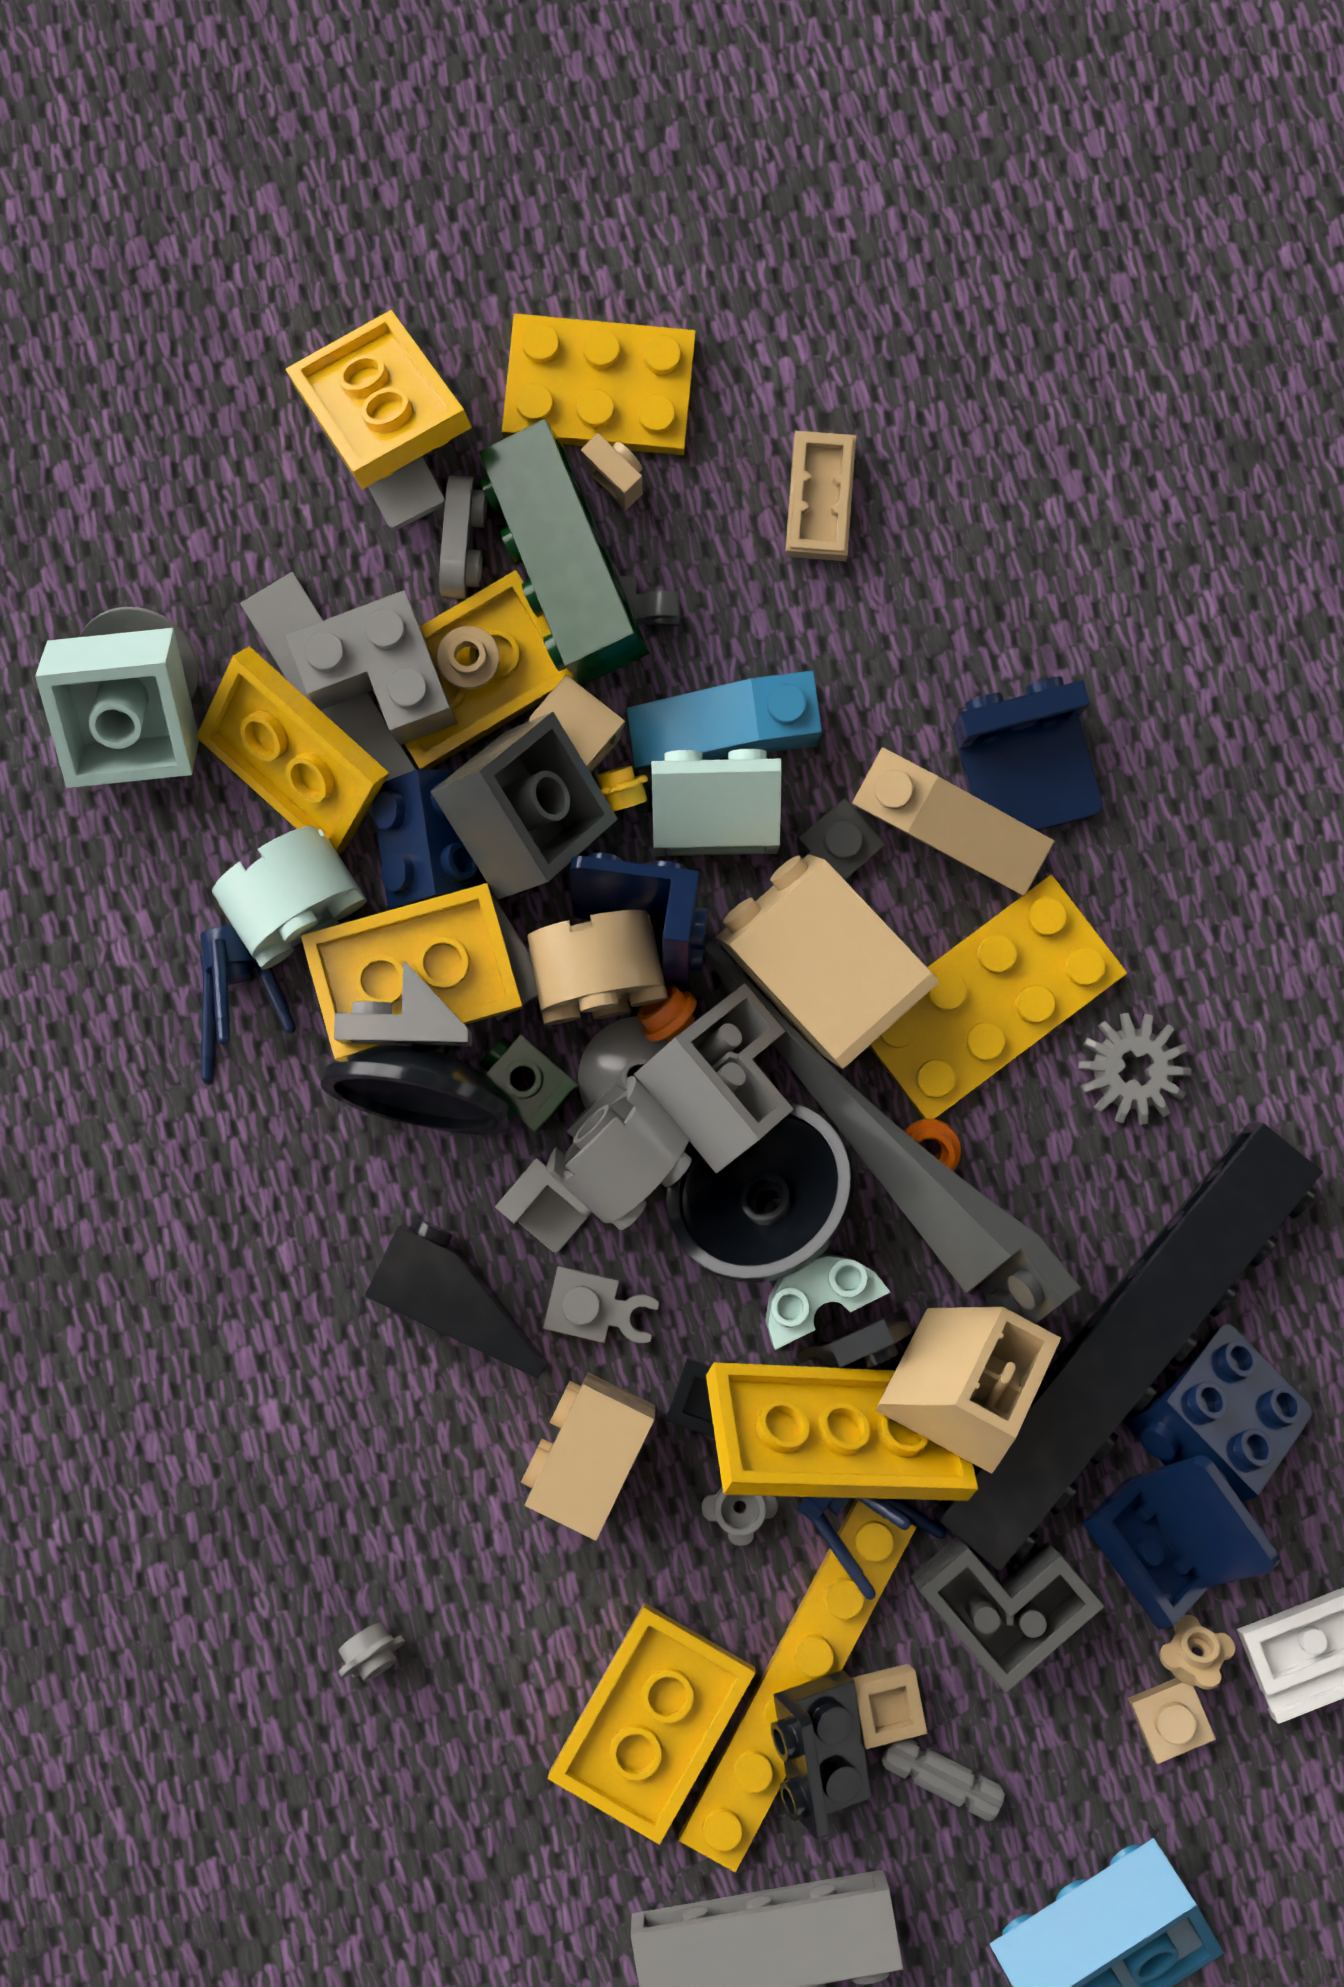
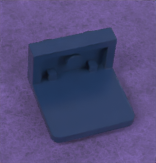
M1061 676L1052 677L1027 686V695L1004 701L1002 693L998 692L983 695L965 703L967 711L960 712L951 728L971 795L1036 831L1095 816L1101 810L1103 801L1079 720V716L1090 705L1084 680L1064 685Z
M416 769L385 781L373 801L372 813L377 828L382 863L381 876L385 885L388 910L487 883L430 792L456 770ZM489 886L491 896H495L494 892ZM527 890L518 892V893L513 894V895H510V896H516V895L525 893Z
M592 853L587 857H573L571 859L569 875L574 917L591 920L590 915L622 910L647 911L653 928L663 930L662 952L665 986L673 984L680 991H688L690 971L703 970L707 934L705 932L708 908L698 907L699 871L688 870L683 865L672 861H656L651 865L625 862L621 858L609 853Z
M1224 1324L1211 1333L1170 1389L1154 1396L1150 1403L1137 1415L1130 1413L1124 1420V1423L1140 1439L1143 1447L1150 1454L1157 1457L1165 1466L1198 1455L1208 1457L1225 1475L1229 1485L1241 1502H1245L1259 1496L1310 1420L1312 1410L1309 1403L1234 1326Z
M1203 1455L1126 1479L1082 1522L1157 1629L1175 1626L1209 1587L1269 1573L1280 1562V1556L1267 1538L1265 1531L1254 1520L1233 1491L1225 1475L1208 1457Z

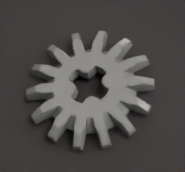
M1129 1013L1120 1014L1122 1030L1118 1032L1106 1021L1098 1025L1106 1037L1103 1043L1088 1037L1086 1038L1083 1046L1094 1051L1096 1055L1094 1061L1078 1060V1070L1093 1071L1095 1080L1081 1085L1084 1094L1096 1089L1102 1092L1104 1096L1094 1106L1099 1113L1105 1110L1111 1103H1114L1118 1106L1115 1117L1116 1122L1123 1124L1129 1110L1136 1109L1139 1125L1148 1124L1149 1106L1154 1105L1162 1117H1165L1171 1112L1163 1097L1169 1093L1182 1100L1186 1095V1092L1172 1082L1174 1076L1190 1077L1192 1069L1174 1066L1173 1058L1187 1053L1188 1049L1186 1044H1181L1171 1049L1167 1047L1165 1043L1175 1030L1171 1025L1167 1024L1158 1035L1153 1034V1015L1144 1014L1141 1028L1137 1029L1134 1028ZM1126 1052H1130L1135 1058L1146 1055L1150 1059L1152 1064L1145 1070L1149 1080L1141 1086L1135 1079L1127 1082L1121 1079L1119 1073L1126 1067L1121 1057Z

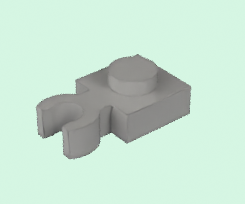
M558 1266L543 1329L605 1343L608 1327L611 1325L619 1327L622 1334L633 1342L648 1343L651 1341L652 1333L636 1329L631 1323L630 1315L638 1307L658 1310L660 1301L648 1294H636L627 1300L615 1298L619 1284L618 1279Z

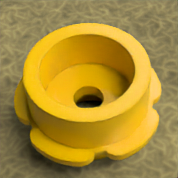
M632 766L620 767L596 775L598 787L613 812L647 801L643 783L648 781V777L646 775L635 777Z

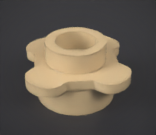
M1184 1615L1173 1626L1175 1635L1171 1643L1163 1645L1160 1650L1161 1663L1165 1668L1171 1670L1177 1679L1185 1684L1198 1686L1206 1690L1214 1689L1221 1681L1219 1670L1223 1661L1231 1659L1234 1655V1642L1225 1633L1215 1634L1209 1629L1202 1627L1195 1616ZM1198 1647L1202 1650L1203 1655L1197 1656L1192 1653L1191 1649Z

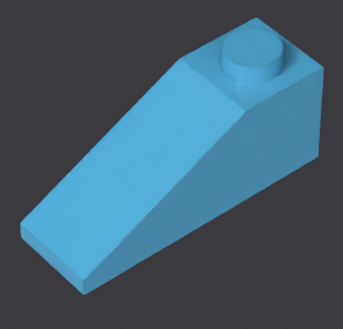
M814 671L750 678L627 707L635 769L651 767V761H664V754L666 752L676 750L700 751L703 753V760L728 758V752L738 749H761L766 752L815 747L818 745L822 733Z

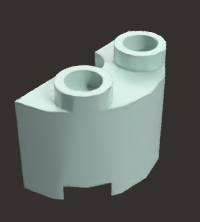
M822 1253L806 1267L777 1280L768 1298L765 1319L771 1343L776 1350L814 1331V1315L818 1308L825 1303L838 1302L848 1309L849 1312H852L890 1293V1291L874 1271L846 1256Z

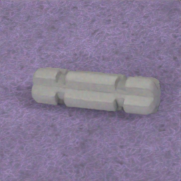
M910 1738L886 1745L881 1760L885 1769L904 1779L908 1775L912 1776L914 1784L958 1807L965 1803L966 1807L969 1808L968 1812L986 1821H993L999 1813L1005 1797V1793L999 1784L982 1775L979 1776L978 1780L975 1779L972 1770L927 1747L924 1751L919 1750L918 1743Z

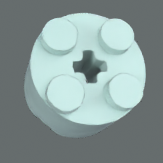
M315 826L298 828L266 843L257 849L262 856L260 859L254 862L247 870L239 861L220 877L212 889V893L219 902L223 912L262 970L280 963L294 951L293 947L302 942L301 935L339 925L338 920L352 914L367 901L329 839L323 834L321 829L317 831Z

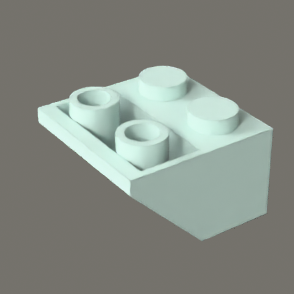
M738 749L728 752V760H703V753L700 751L676 750L666 752L664 754V761H651L654 856L778 853L781 819V758L767 759V752L761 749Z

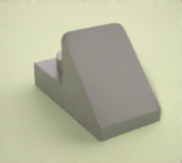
M406 962L403 963L402 1014H392V1003L357 1001L352 1002V1013H335L334 1040L342 1044L472 1046V1032Z

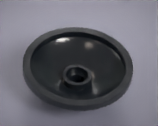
M380 1045L343 1056L326 1066L320 1084L322 1089L333 1098L366 1113L392 1121L451 1133L473 1135L502 1133L511 1127L513 1110L505 1096L475 1067L449 1056L448 1046Z
M787 1101L793 1110L760 1140L718 1173L714 1172L690 1141L688 1142L684 1152L692 1158V1161L680 1179L667 1187V1211L672 1230L678 1242L696 1263L704 1269L722 1278L737 1282L772 1281L786 1277L806 1267L817 1259L836 1239L847 1219L852 1204L854 1191L853 1168L847 1149L836 1131L814 1111ZM781 1199L780 1205L776 1210L771 1213H764V1206L769 1200Z

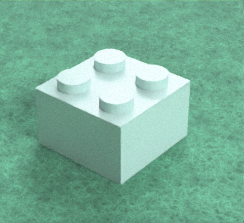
M174 628L47 640L35 677L66 788L192 775L199 740L196 738L198 730Z

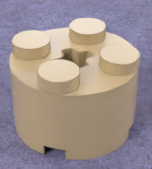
M622 910L590 915L591 921L570 926V921L567 920L540 928L528 934L529 954L544 1025L577 1020L581 1018L580 1011L592 1012L594 1020L624 1015L630 1012L628 1001H630L631 1007H637L668 999L654 928L647 911Z

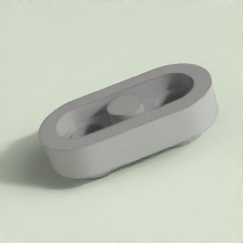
M449 475L439 572L440 595L442 598L467 599L469 588H480L482 550H473L474 528H485L488 500L483 490H477L475 477Z

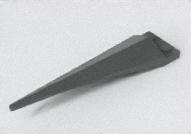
M707 938L705 950L707 961L732 993L745 983L785 1030L781 1036L772 1042L773 1046L966 1294H971L979 1288L986 1297L987 1307H1004L1037 1324L1081 1289L1040 1235L989 1200L945 1166L855 1089L782 1017L713 939Z

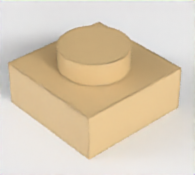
M599 433L581 449L583 469L626 511L643 494L642 475L639 473L642 470V466L638 459L622 443L616 442L611 446Z
M909 1664L852 1677L855 1682L865 1749L927 1734L916 1671Z
M1174 1678L1127 1698L1151 1757L1156 1764L1216 1740L1196 1690L1192 1685L1185 1684L1179 1679Z

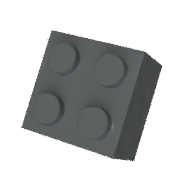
M554 712L504 732L430 791L497 899L549 882L571 862L573 857L578 856L618 819Z

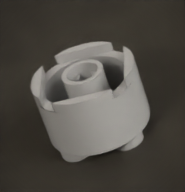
M634 1076L627 1077V1091H624L616 1083L603 1092L582 1112L566 1131L574 1138L572 1145L565 1154L555 1147L548 1159L546 1170L603 1223H612L619 1230H624L641 1215L646 1206L644 1199L660 1183L665 1187H669L686 1172L692 1161V1158L684 1152L689 1142V1137L645 1089L640 1081Z

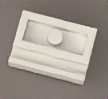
M1344 1587L1237 1629L1259 1688L1263 1692L1269 1706L1270 1716L1278 1724L1344 1698Z

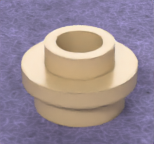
M462 626L450 631L441 640L437 649V664L442 676L451 685L460 689L472 690L486 685L494 678L500 664V653L495 640L489 633L478 627ZM464 647H473L479 651L478 660L471 666H462L456 661L458 652Z

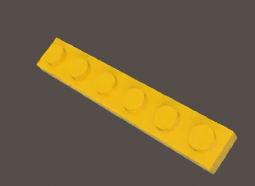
M855 1499L837 1534L875 1589V1597L868 1600L862 1595L829 1548L679 1833V1842L736 1873L780 1789V1783L786 1777L784 1761L779 1757L771 1735V1723L777 1721L773 1694L842 1671L916 1529V1525L911 1523L909 1529L902 1530L858 1499Z

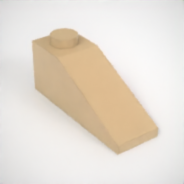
M883 747L852 802L860 810L1024 897L1055 842L961 788Z

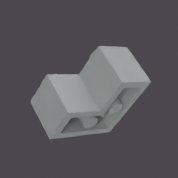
M405 590L285 635L306 694L318 709H325L374 690L388 729L399 746L458 724L419 620Z
M745 983L676 1036L634 1073L645 1089L689 1137L690 1143L715 1173H718L760 1140L793 1110L792 1106L752 1060L781 1036L785 1030Z

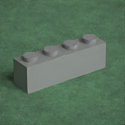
M884 1869L632 1913L631 1941L639 1987H825V1983L851 1979L853 1983L865 1985L885 1980L889 1976V1972L903 1970L890 1889Z

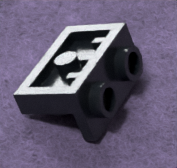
M844 1670L773 1694L777 1721L771 1723V1735L776 1751L784 1761L787 1779L780 1783L782 1801L791 1820H800L816 1840L830 1834L827 1814L872 1798L855 1682Z

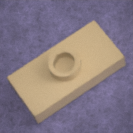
M795 431L785 557L846 561L848 555L856 435Z

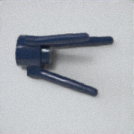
M232 925L214 927L205 930L200 935L203 955L200 956L203 974L201 1078L206 1083L211 1082L214 1077L216 1028L218 1043L226 1045L230 1042L228 985L242 983L251 979V968L256 967L284 1030L287 1033H293L296 1030V1024L272 968L261 969Z
M805 1497L797 1509L815 1525L862 1595L868 1600L873 1599L876 1595L875 1589L824 1514L829 1509L834 1515L838 1516L853 1498ZM856 1498L902 1530L909 1529L911 1523H913L918 1528H922L938 1539H943L946 1536V1529L900 1499Z

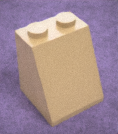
M810 854L803 859L800 856H795L775 871L770 878L774 885L758 900L754 901L753 898H748L728 913L723 920L726 928L715 938L786 1021L819 1054L844 1069L939 983V980L825 859Z

